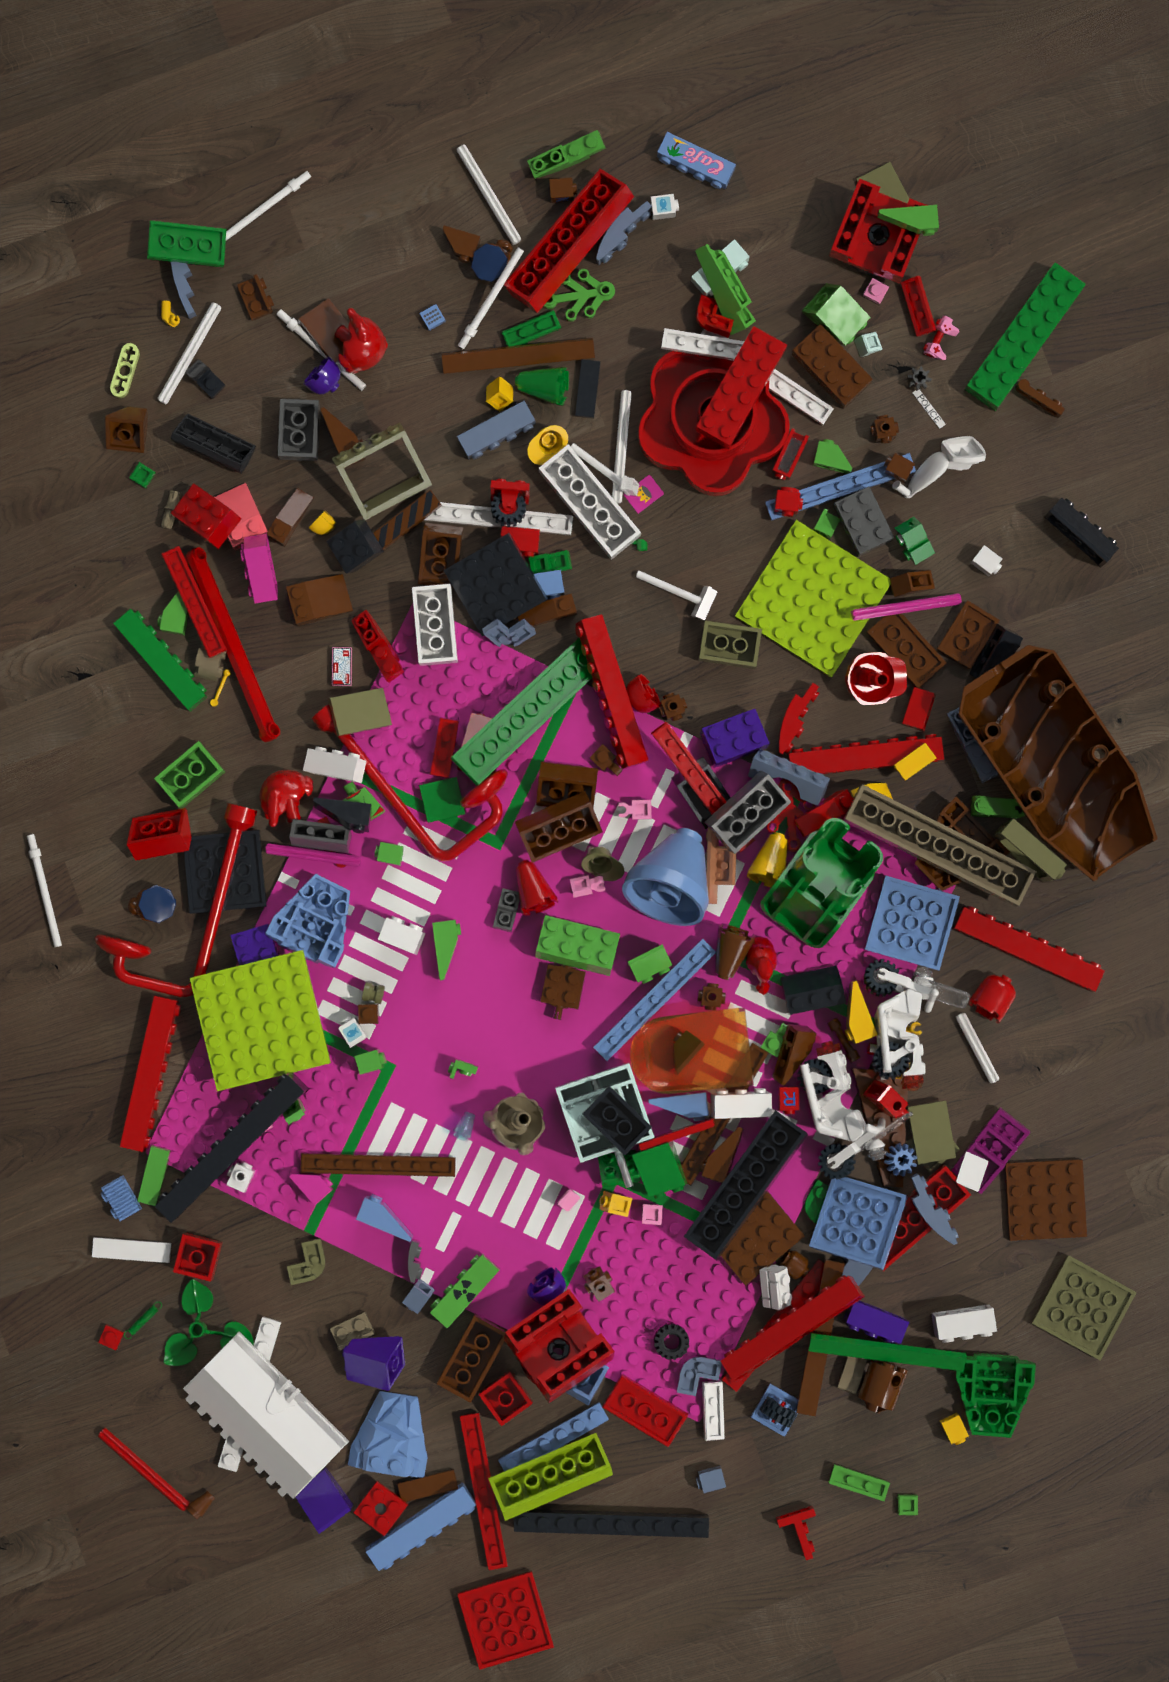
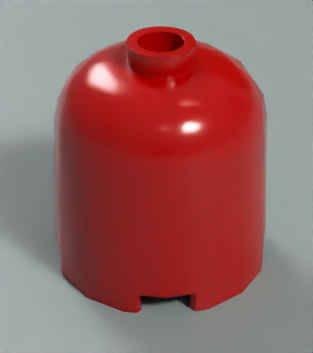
M998 975L987 976L968 1000L969 1006L974 1004L977 1007L975 1010L977 1013L990 1021L994 1018L996 1023L999 1024L1016 997L1015 988L1011 984L1012 980L1005 975L1001 977Z

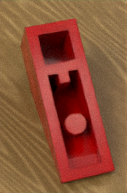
M848 789L836 791L820 802L819 806H814L795 819L794 822L802 836L805 837L819 829L828 819L838 818L845 814L853 798Z

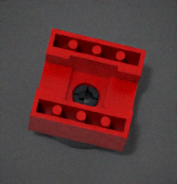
M859 178L829 256L850 264L861 273L881 276L900 284L920 234L879 219L878 211L879 209L928 205L909 198L908 203L889 197L879 193L880 186ZM880 233L883 239L875 242L876 239L873 237V234Z
M570 1289L507 1330L504 1341L519 1360L523 1372L538 1387L548 1403L566 1391L580 1386L591 1374L613 1360L615 1353L602 1333L597 1335L580 1312L583 1307ZM560 1348L563 1350L562 1355H556L555 1353L553 1354V1350Z

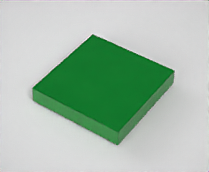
M457 777L419 785L428 823L465 815V810L460 805L462 797Z

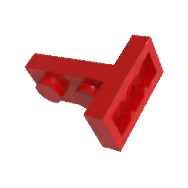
M813 1506L776 1517L779 1528L794 1523L806 1560L813 1559L812 1553L815 1552L812 1540H807L806 1534L809 1533L806 1522L802 1523V1520L816 1516Z

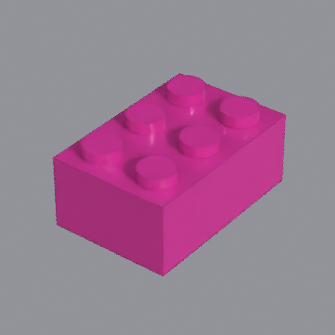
M267 533L244 537V544H241L242 562H245L244 571L246 580L249 582L248 591L250 598H254V603L277 600L278 585Z

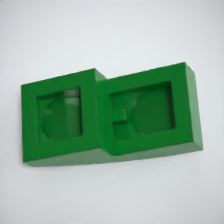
M568 550L529 557L530 568L533 574L561 570V572L572 570Z

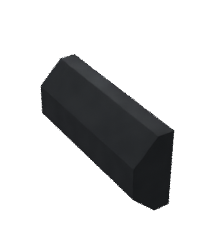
M188 413L171 435L173 442L241 474L247 467L256 445Z

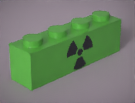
M483 1253L480 1257L476 1255L469 1262L472 1266L467 1271L463 1269L456 1277L458 1281L455 1285L450 1284L443 1291L446 1295L441 1300L437 1298L430 1306L432 1308L430 1313L446 1328L454 1322L500 1270Z

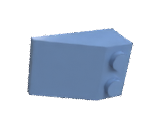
M372 1194L364 1198L356 1220L410 1242L412 1240L413 1234L388 1205L382 1202L381 1197Z

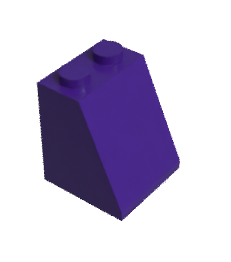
M400 1336L352 1339L348 1346L344 1347L342 1353L347 1380L386 1391L391 1389L405 1366L403 1339Z
M326 1467L296 1496L299 1504L319 1534L351 1511L353 1506L351 1500Z

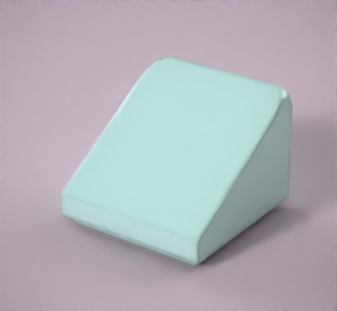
M876 332L861 335L854 340L860 357L882 350Z

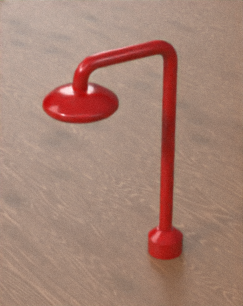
M328 704L315 714L312 720L320 731L334 732L336 734L330 705ZM350 734L337 736L350 753L358 754L360 759L366 761L365 773L434 859L439 861L455 859L493 829L501 820L503 809L496 794L506 782L508 775L506 769H500L490 775L460 801V805L463 808H474L488 802L491 807L490 816L447 850L440 849Z
M227 803L224 820L229 828H231L193 977L206 974L242 831H246L254 826L257 815L256 810ZM95 936L96 944L105 952L114 955L113 970L120 981L177 997L194 995L191 983L181 986L133 974L125 969V958L140 959L151 954L150 947L110 936Z

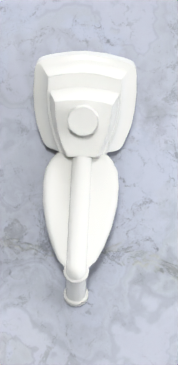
M971 436L944 440L941 445L942 452H936L924 461L913 475L908 489L900 481H895L892 487L903 494L905 498H911L917 492L937 480L947 469L965 470L969 469L972 464L985 461L986 452L983 446Z

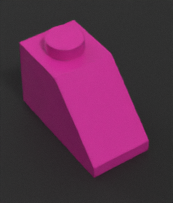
M293 1173L289 1176L314 1206L333 1190L331 1187L333 1183L326 1175L322 1177V1175Z

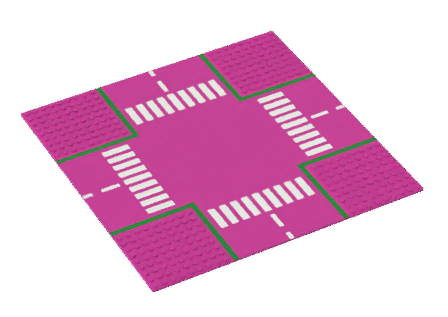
M412 604L392 644L394 651L400 659L399 663L404 673L389 683L385 680L381 671H379L370 689L383 688L392 725L350 735L440 849L447 850L487 819L491 814V807L488 802H485L474 808H464L465 815L431 823L427 822L419 785L457 777L462 798L476 787L474 782L463 771L457 770L458 766L453 761L449 778L430 775L440 718L459 721L454 749L455 754L462 746L471 713H480L486 717L494 718L548 666L503 644L499 647L485 635L482 637L480 633L455 621L458 663L420 666L418 662L414 605ZM586 684L497 767V771L506 769L508 772L504 786L496 794L503 809L501 820L493 829L451 861L434 859L421 845L365 771L362 783H353L358 791L365 787L386 812L370 821L369 832L360 834L351 830L352 836L348 853L335 852L361 857L360 865L358 867L346 865L344 868H339L336 863L294 857L288 858L267 901V907H264L254 928L270 924L272 918L315 874L350 890L348 915H346L345 924L346 932L344 933L343 941L344 950L336 967H328L306 959L331 1063L293 1072L309 1088L300 1097L306 1110L304 1111L305 1115L300 1120L288 1125L282 1114L273 1123L274 1127L264 1132L232 1164L235 1166L236 1163L241 1164L244 1161L253 1165L252 1169L256 1170L247 1191L243 1193L227 1185L230 1178L227 1174L231 1166L211 1186L410 1283H413L410 1281L408 1271L410 1245L412 1240L419 1241V1247H422L419 1258H415L414 1261L421 1262L420 1268H423L420 1279L434 1288L433 1294L441 1298L446 1295L443 1291L450 1284L455 1285L458 1281L456 1277L463 1269L467 1271L472 1266L469 1262L476 1255L480 1257L483 1253L500 1270L465 1309L507 1330L543 1307V1305L536 1303L527 1294L528 1286L530 1283L534 1285L537 1281L535 1277L549 1267H552L554 1270L557 1268L565 1278V1291L571 1290L582 1305L583 1309L580 1312L597 1335L602 1333L615 1351L613 1360L606 1364L609 1369L605 1377L617 1383L620 1376L624 1374L687 1412L689 1418L699 1422L703 1417L702 1382L717 1380L699 1377L696 1396L677 1393L681 1368L686 1361L693 1357L722 1360L725 1358L724 1354L730 1350H735L762 1293L760 1274L745 1286L721 1256L716 1261L684 1237L721 1186V1183L702 1177L703 1172H699L692 1186L686 1184L683 1186L684 1190L675 1193L672 1190L667 1191L665 1196L657 1199L654 1196H648L641 1177V1182H634V1186L626 1188L625 1184L602 1187L598 1157L580 1163L555 1088L629 1062L655 1137L699 1121H694L693 1118H688L649 1104L648 1099L706 1092L710 1116L711 1093H716V1090L726 1089L751 1044L754 1043L761 1047L769 1032L776 1033L782 1022L786 1025L807 1026L817 1033L812 1051L801 1065L808 1060L816 1059L818 1056L823 1055L824 1050L832 1048L835 1049V1052L842 1050V1054L846 1057L845 1049L835 1032L830 1030L827 1023L837 1018L845 1034L844 1030L847 1029L846 1017L850 982L857 981L875 1027L874 1016L878 1006L900 993L892 991V994H886L885 997H882V994L878 997L876 993L872 995L870 993L871 990H867L865 988L866 984L863 982L864 974L871 962L874 963V960H878V962L881 959H884V962L889 960L891 965L893 963L896 965L895 969L898 968V974L910 979L918 966L917 964L864 950L885 876L935 890L939 889L914 864L917 859L916 857L848 824L850 829L842 839L857 850H860L867 841H872L881 849L883 861L875 872L873 880L832 938L822 948L811 947L764 913L760 902L771 887L764 886L765 883L760 880L756 883L747 877L750 866L768 836L774 834L767 830L766 825L753 837L756 841L742 852L738 851L736 853L735 885H718L717 904H708L702 921L691 926H678L655 920L643 914L626 900L622 892V886L629 870L669 835L676 833L680 828H688L697 832L702 837L701 844L706 853L708 844L706 833L708 828H704L671 779L679 773V770L651 734L664 721L647 713H639L633 709L649 761L622 769L618 777L609 768L603 772L590 759L602 744L615 756L617 753L610 741V731L605 726V716L599 707L598 694L593 687ZM670 725L696 761L704 757L730 797L735 795L752 779L748 777L751 763L740 758L714 768L701 739ZM343 745L341 751L344 752L343 755L348 756L350 752ZM541 762L597 768L594 812L603 833L534 862L559 902H554L555 906L537 914L535 911H531V915L525 916L522 914L519 901L512 932L493 928L502 889L519 892L516 867H518L519 862L524 860L532 862L515 821L547 808L536 806ZM328 777L318 798L344 800L348 795L343 787L352 781ZM780 777L772 778L777 785L782 780ZM789 783L784 786L787 791L792 788ZM793 797V804L802 812H807L808 810L803 807V803ZM632 800H651L652 819L632 820V814L621 818L619 814H624L626 808L618 807V804L626 803L628 806H632ZM806 801V807L811 808L812 803ZM313 806L307 821L317 822L327 815ZM846 813L838 817V819L843 820ZM327 816L331 824L343 826ZM786 816L776 832L785 835V838L788 840L789 833ZM770 824L769 829L772 831L776 830V825ZM796 825L797 838L800 839L802 846L809 835L803 837ZM719 840V846H724ZM791 841L790 846L796 848L797 842ZM380 842L404 846L401 866L378 862V857H374L376 846H380ZM591 846L608 849L612 857L624 866L622 878L616 881H604L605 891L597 892L592 890L593 894L574 898L570 879L588 875L589 879L596 877L585 871L581 866L588 848ZM305 848V849H312V850L324 851V850H320V849ZM787 850L786 867L797 852ZM954 885V886H952V887H950V888H948V889H946V890H944V891H942V892H946V893L952 894V892H953V890H954V888H955L956 885ZM545 915L620 933L610 976L573 967L576 970L586 971L579 1010L572 1008L563 1009L561 1020L553 1019L556 1007L551 1004L541 1003L548 964L554 966L563 965L535 958ZM394 916L404 920V925L406 926L412 923L423 928L422 932L426 934L417 955L378 940L386 918L391 919ZM456 920V924L460 923L461 935H458V942L445 980H440L432 923ZM724 924L723 928H727L728 925L749 931L748 935L751 937L754 934L756 937L768 938L772 942L777 955V966L771 978L767 981L770 985L768 993L763 995L757 991L756 985L759 983L756 975L752 974L746 964L747 955L733 978L724 980L717 977L718 974L715 973V953L608 1061L593 1048L702 939L716 951L719 925ZM275 941L279 956L292 953V951L279 946ZM663 944L672 963V966L669 967L670 971L661 976L659 972L652 975L653 980L645 984L642 981L637 983L627 962ZM837 965L846 1003L788 1015L780 977ZM874 973L873 978H875L876 981H879L881 983L882 981L876 979L877 974H881L884 976V973ZM366 982H370L374 986H385L381 1004H379V1024H360L368 1038L350 1048L338 1029L342 1026L340 1022L348 1017L351 1019L356 1018L359 1022L358 1005L376 1004L372 1000H362ZM707 983L719 984V988H723L722 992L726 993L725 1004H721V1008L716 1007V1011L704 1010L705 1006H701V1001H698V992L702 990L703 986H707ZM710 993L708 996L709 1000H715L716 995ZM687 1030L705 1045L683 1070L676 1075L674 1073L673 1045L675 1041L673 1039L680 1031L684 1033ZM202 1034L154 1132L150 1146L146 1149V1154L149 1155L150 1148L154 1145L171 1150L167 1165L182 1172H185L191 1165L195 1167L199 1163L197 1159L205 1152L208 1154L212 1150L210 1146L218 1139L222 1141L226 1137L224 1132L231 1126L235 1128L239 1124L237 1120L244 1113L248 1115L252 1111L250 1107L257 1100L261 1102L265 1098L263 1094L271 1086L273 1088L279 1084L277 1080L281 1076L217 1091ZM876 1036L857 1044L849 1041L852 1048L857 1050L860 1058L850 1063L846 1057L847 1064L845 1066L847 1073L851 1077V1088L841 1095V1103L847 1109H850L857 1094L856 1081L851 1068L869 1069L874 1055L867 1054V1047L869 1043L877 1044ZM380 1049V1053L384 1052L387 1061L384 1064L385 1068L359 1074L355 1056ZM769 1053L747 1092H754L755 1088H765L766 1091L772 1094V1114L776 1110L808 1134L768 1190L795 1223L820 1172L821 1165L818 1166V1162H820L818 1158L822 1154L821 1151L833 1144L836 1137L816 1131L807 1093L803 1090V1086L800 1087V1080H797V1077H799L797 1073L801 1069L800 1066L785 1085H781L772 1078L778 1057ZM456 1059L479 1066L477 1073L471 1074V1077L461 1074V1069H457L454 1079H451V1074L448 1073L451 1062L455 1063ZM778 1087H799V1110H795V1114H783V1111L779 1110ZM829 1089L825 1092H822L823 1097L834 1089ZM518 1093H524L528 1099H534L538 1102V1106L542 1108L544 1113L542 1119L545 1123V1130L534 1142V1150L529 1155H520L517 1150L505 1147L497 1141L491 1129L483 1122V1115L486 1111L493 1110L502 1099L515 1096ZM770 1117L731 1118L710 1155L738 1127L743 1128L744 1131L731 1167L732 1170ZM700 1132L673 1141L681 1164ZM639 1143L635 1144L631 1150L639 1151ZM301 1153L456 1157L455 1177L301 1173ZM293 1173L322 1175V1177L326 1175L333 1183L331 1186L333 1190L314 1206L289 1176ZM571 1188L580 1196V1199L570 1211H566L557 1202ZM604 1191L632 1198L628 1217L600 1210V1198ZM374 1194L382 1198V1202L388 1205L413 1234L410 1242L356 1220L364 1198L367 1195ZM643 1204L663 1205L661 1225L642 1224ZM600 1266L603 1272L607 1270L613 1279L610 1283L615 1292L598 1302L593 1293L589 1294L584 1284L587 1282L583 1276L591 1269ZM674 1323L675 1325H680L685 1329L689 1337V1348L686 1354L676 1360H668L661 1357L655 1348V1334L665 1324ZM670 1334L665 1337L664 1344L669 1349H675L679 1345V1338L674 1334ZM555 1348L553 1352L562 1355L563 1350ZM721 1365L719 1380L725 1371L723 1365Z

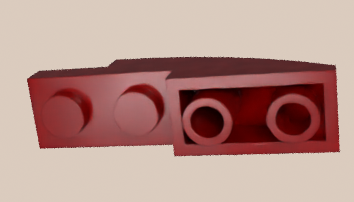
M365 610L353 618L351 622L366 649L372 654L385 680L390 683L404 673L399 663L400 659L371 614Z
M812 683L803 698L796 694L786 710L778 740V754L781 756L784 752L786 754L789 753L794 745L791 741L794 737L799 738L804 730L802 727L804 722L799 720L798 717H804L809 709L806 707L809 701L814 702L819 695V692H817L819 686L815 683Z

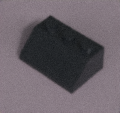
M837 965L780 977L788 1015L846 1003Z

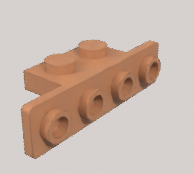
M708 827L706 833L708 844L705 853L709 904H717L718 885H735L736 854L727 850L725 846H719V839Z

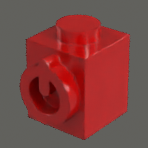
M781 487L776 493L774 512H780L782 516L793 517V514L797 515L798 510H802L803 498H800L799 490L791 487Z

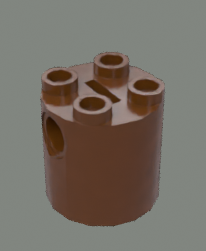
M871 1359L857 1397L865 1401L866 1409L880 1414V1412L885 1410L894 1411L908 1370L899 1366L896 1368L897 1364L886 1361L882 1363V1361Z

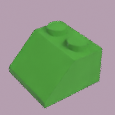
M663 944L627 962L637 983L642 981L643 984L653 980L652 975L658 972L660 976L670 971L669 967L672 966Z

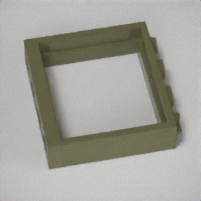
M400 422L392 427L390 425L381 433L373 434L366 441L356 443L349 450L342 451L339 455L332 458L365 520L432 485ZM402 438L419 474L362 504L344 468Z
M1015 819L1004 822L992 835L994 839L997 838L1010 851L1009 854L1018 862L1035 870V876L1041 882L1059 880L1066 870L1064 868L1067 864Z

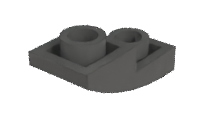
M502 889L493 928L512 932L520 901L519 892Z
M412 1240L408 1256L409 1277L413 1283H415L416 1279L420 1280L423 1268H420L421 1262L414 1261L415 1258H419L422 1247H419L420 1242Z

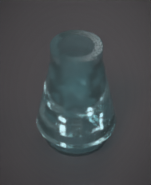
M465 1111L463 1117L453 1130V1136L467 1142L468 1138H471L476 1116Z

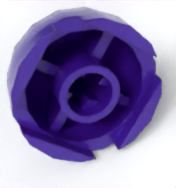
M328 356L320 362L322 365L315 367L304 381V385L315 394H326L329 391L333 393L340 385L338 383L341 374L340 369L335 361Z
M549 1267L535 1277L537 1281L534 1285L530 1283L527 1289V1294L536 1303L544 1306L565 1292L566 1282L557 1268L554 1270L552 1267Z

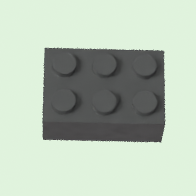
M280 399L278 457L280 460L318 461L319 400Z
M869 486L834 503L833 507L857 557L881 547L894 539Z

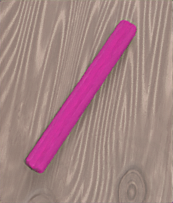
M270 843L266 845L267 854L357 867L361 861V857Z

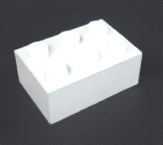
M394 916L391 919L386 918L378 940L417 955L426 934L422 932L423 928L412 923L406 926L404 925V920Z
M989 1304L931 1313L935 1337L942 1340L943 1343L952 1342L957 1337L967 1340L972 1339L973 1335L979 1334L981 1337L992 1336V1332H997L994 1308Z

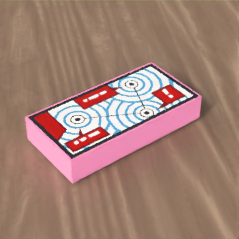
M332 647V686H352V647Z

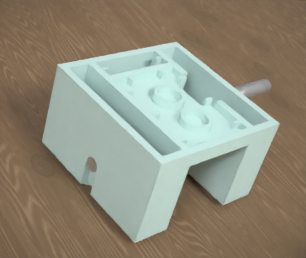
M628 1062L555 1088L580 1163L614 1152L626 1188L634 1185L623 1153L586 1119L582 1113L610 1085L649 1123L630 1063ZM652 1129L637 1143L654 1138Z

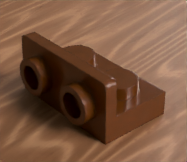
M255 274L254 278L237 284L252 321L273 313L271 307L274 306L271 296H266L264 289L267 287L263 278L259 279L258 275Z

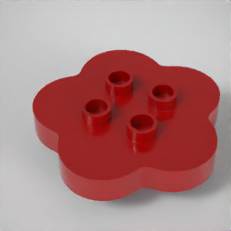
M672 351L664 355L656 363L652 371L650 393L653 404L644 413L640 422L638 434L640 448L644 456L654 465L663 469L681 471L689 484L697 491L709 496L729 494L744 482L753 464L765 462L781 451L789 434L788 414L784 406L770 394L769 379L730 449L723 447L695 431L733 360Z

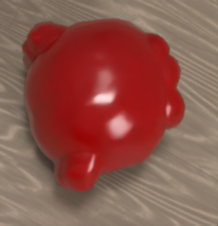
M349 308L347 310V315L350 319L348 329L345 325L338 327L335 331V338L343 342V355L339 354L338 357L340 364L345 368L346 372L356 374L378 364L385 354L388 343L382 330L370 318L360 316L353 308Z
M279 770L266 778L260 790V804L265 818L269 819L270 827L277 825L278 818L284 811L289 823H292L293 819L300 820L302 818L298 805L305 792L309 797L313 791V780L310 777L292 770Z

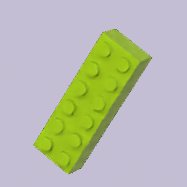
M594 1433L488 1479L506 1521L612 1476L613 1472L597 1433Z

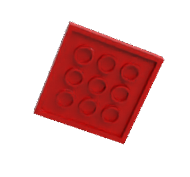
M532 1571L457 1594L479 1670L554 1648Z

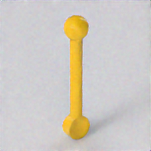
M228 669L223 671L224 676L215 698L210 701L213 707L218 705L219 695L227 677L231 674Z

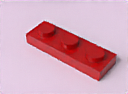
M915 276L901 282L916 336L921 337L936 331L921 277Z
M440 718L430 775L450 777L452 766L450 758L454 755L459 721Z

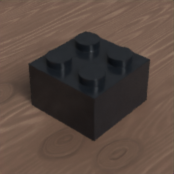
M365 519L354 521L326 541L346 574L358 571L384 552Z

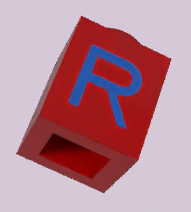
M778 1087L779 1110L783 1111V1114H795V1110H799V1087Z

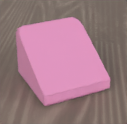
M570 1188L557 1203L566 1211H570L580 1199V1196Z

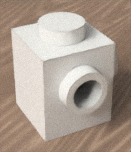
M244 1161L241 1164L236 1163L235 1166L232 1165L227 1174L230 1177L227 1185L245 1193L256 1171L252 1169L253 1165Z

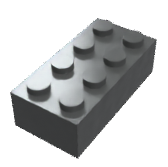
M760 771L704 823L727 850L736 854L781 813L791 801L769 774Z

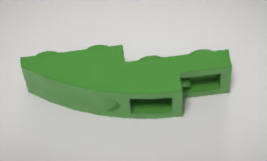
M596 130L564 146L559 145L527 160L536 179L589 159L591 155L606 149L599 131Z

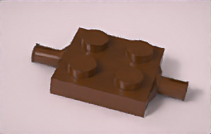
M548 964L541 1003L551 1004L556 1007L553 1019L561 1020L563 1009L572 1008L579 1010L586 971L576 970L567 965L554 966Z

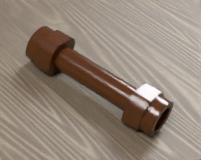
M835 1018L828 1022L830 1030L835 1032L845 1049L846 1057L850 1063L858 1060L860 1056L846 1038L839 1020Z

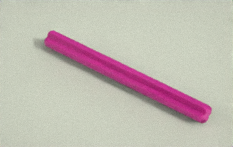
M951 594L854 609L851 611V616L855 621L959 605L961 603V595Z

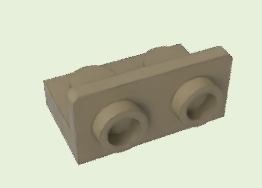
M366 1312L330 1328L339 1351L348 1346L352 1339L372 1338V1335L375 1333Z

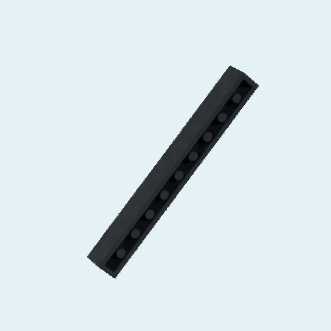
M291 1072L288 1075L284 1073L277 1080L279 1084L275 1088L271 1086L263 1094L265 1098L261 1102L257 1100L250 1107L252 1111L248 1115L244 1113L237 1120L239 1124L235 1128L231 1126L224 1132L226 1137L222 1141L219 1139L210 1146L212 1150L208 1154L206 1152L197 1159L199 1163L195 1167L191 1165L184 1172L186 1176L182 1180L178 1178L170 1186L172 1190L169 1193L165 1191L157 1199L159 1203L155 1207L170 1223L175 1221L309 1089L294 1073Z
M532 1509L514 1517V1532L709 1538V1515Z

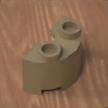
M201 642L202 645L198 649L195 666L197 667L194 676L217 682L223 673V667L220 666L221 660L226 659L227 653L225 651L209 658Z

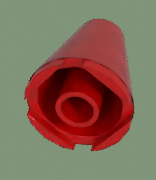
M524 860L518 863L516 875L522 914L529 916L531 911H535L537 914L555 906L554 902L558 903V898L534 862Z

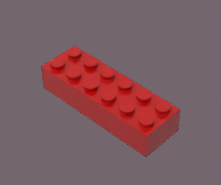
M753 326L699 420L695 431L730 449L786 351L787 344Z
M944 1164L925 1180L928 1186L925 1190L928 1195H932L936 1205L933 1208L940 1206L950 1214L968 1199L971 1194L963 1185L956 1182V1176ZM915 1189L907 1195L884 1270L932 1230L921 1217L911 1200V1197L918 1195Z

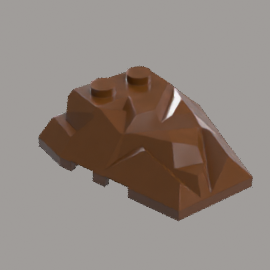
M957 797L942 809L937 822L1005 856L1010 852L968 813L969 809ZM918 858L914 863L940 891H944L962 882V880Z

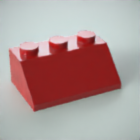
M182 808L132 818L127 846L135 861L189 851L191 831L187 809Z

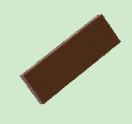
M454 1469L397 1483L400 1497L405 1502L458 1489Z

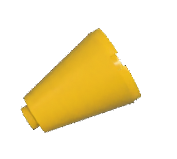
M774 832V834L768 836L748 870L747 877L756 883L760 880L767 887H772L786 868L788 840L785 838V835Z

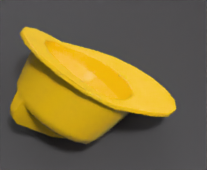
M550 425L541 429L528 445L527 453L529 459L537 465L546 463L567 446L568 434L566 430L558 425Z

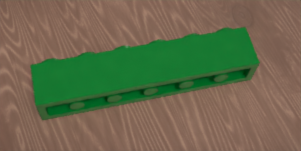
M132 609L128 610L113 624L187 710L191 712L207 698L205 694L207 690L200 682L198 684L194 682L192 678L195 676L188 668L185 670L180 665L182 661L175 653L173 655L169 653L168 649L170 647L163 639L159 641L156 638L157 632L151 625L146 626L143 620L145 618L138 610L136 612Z

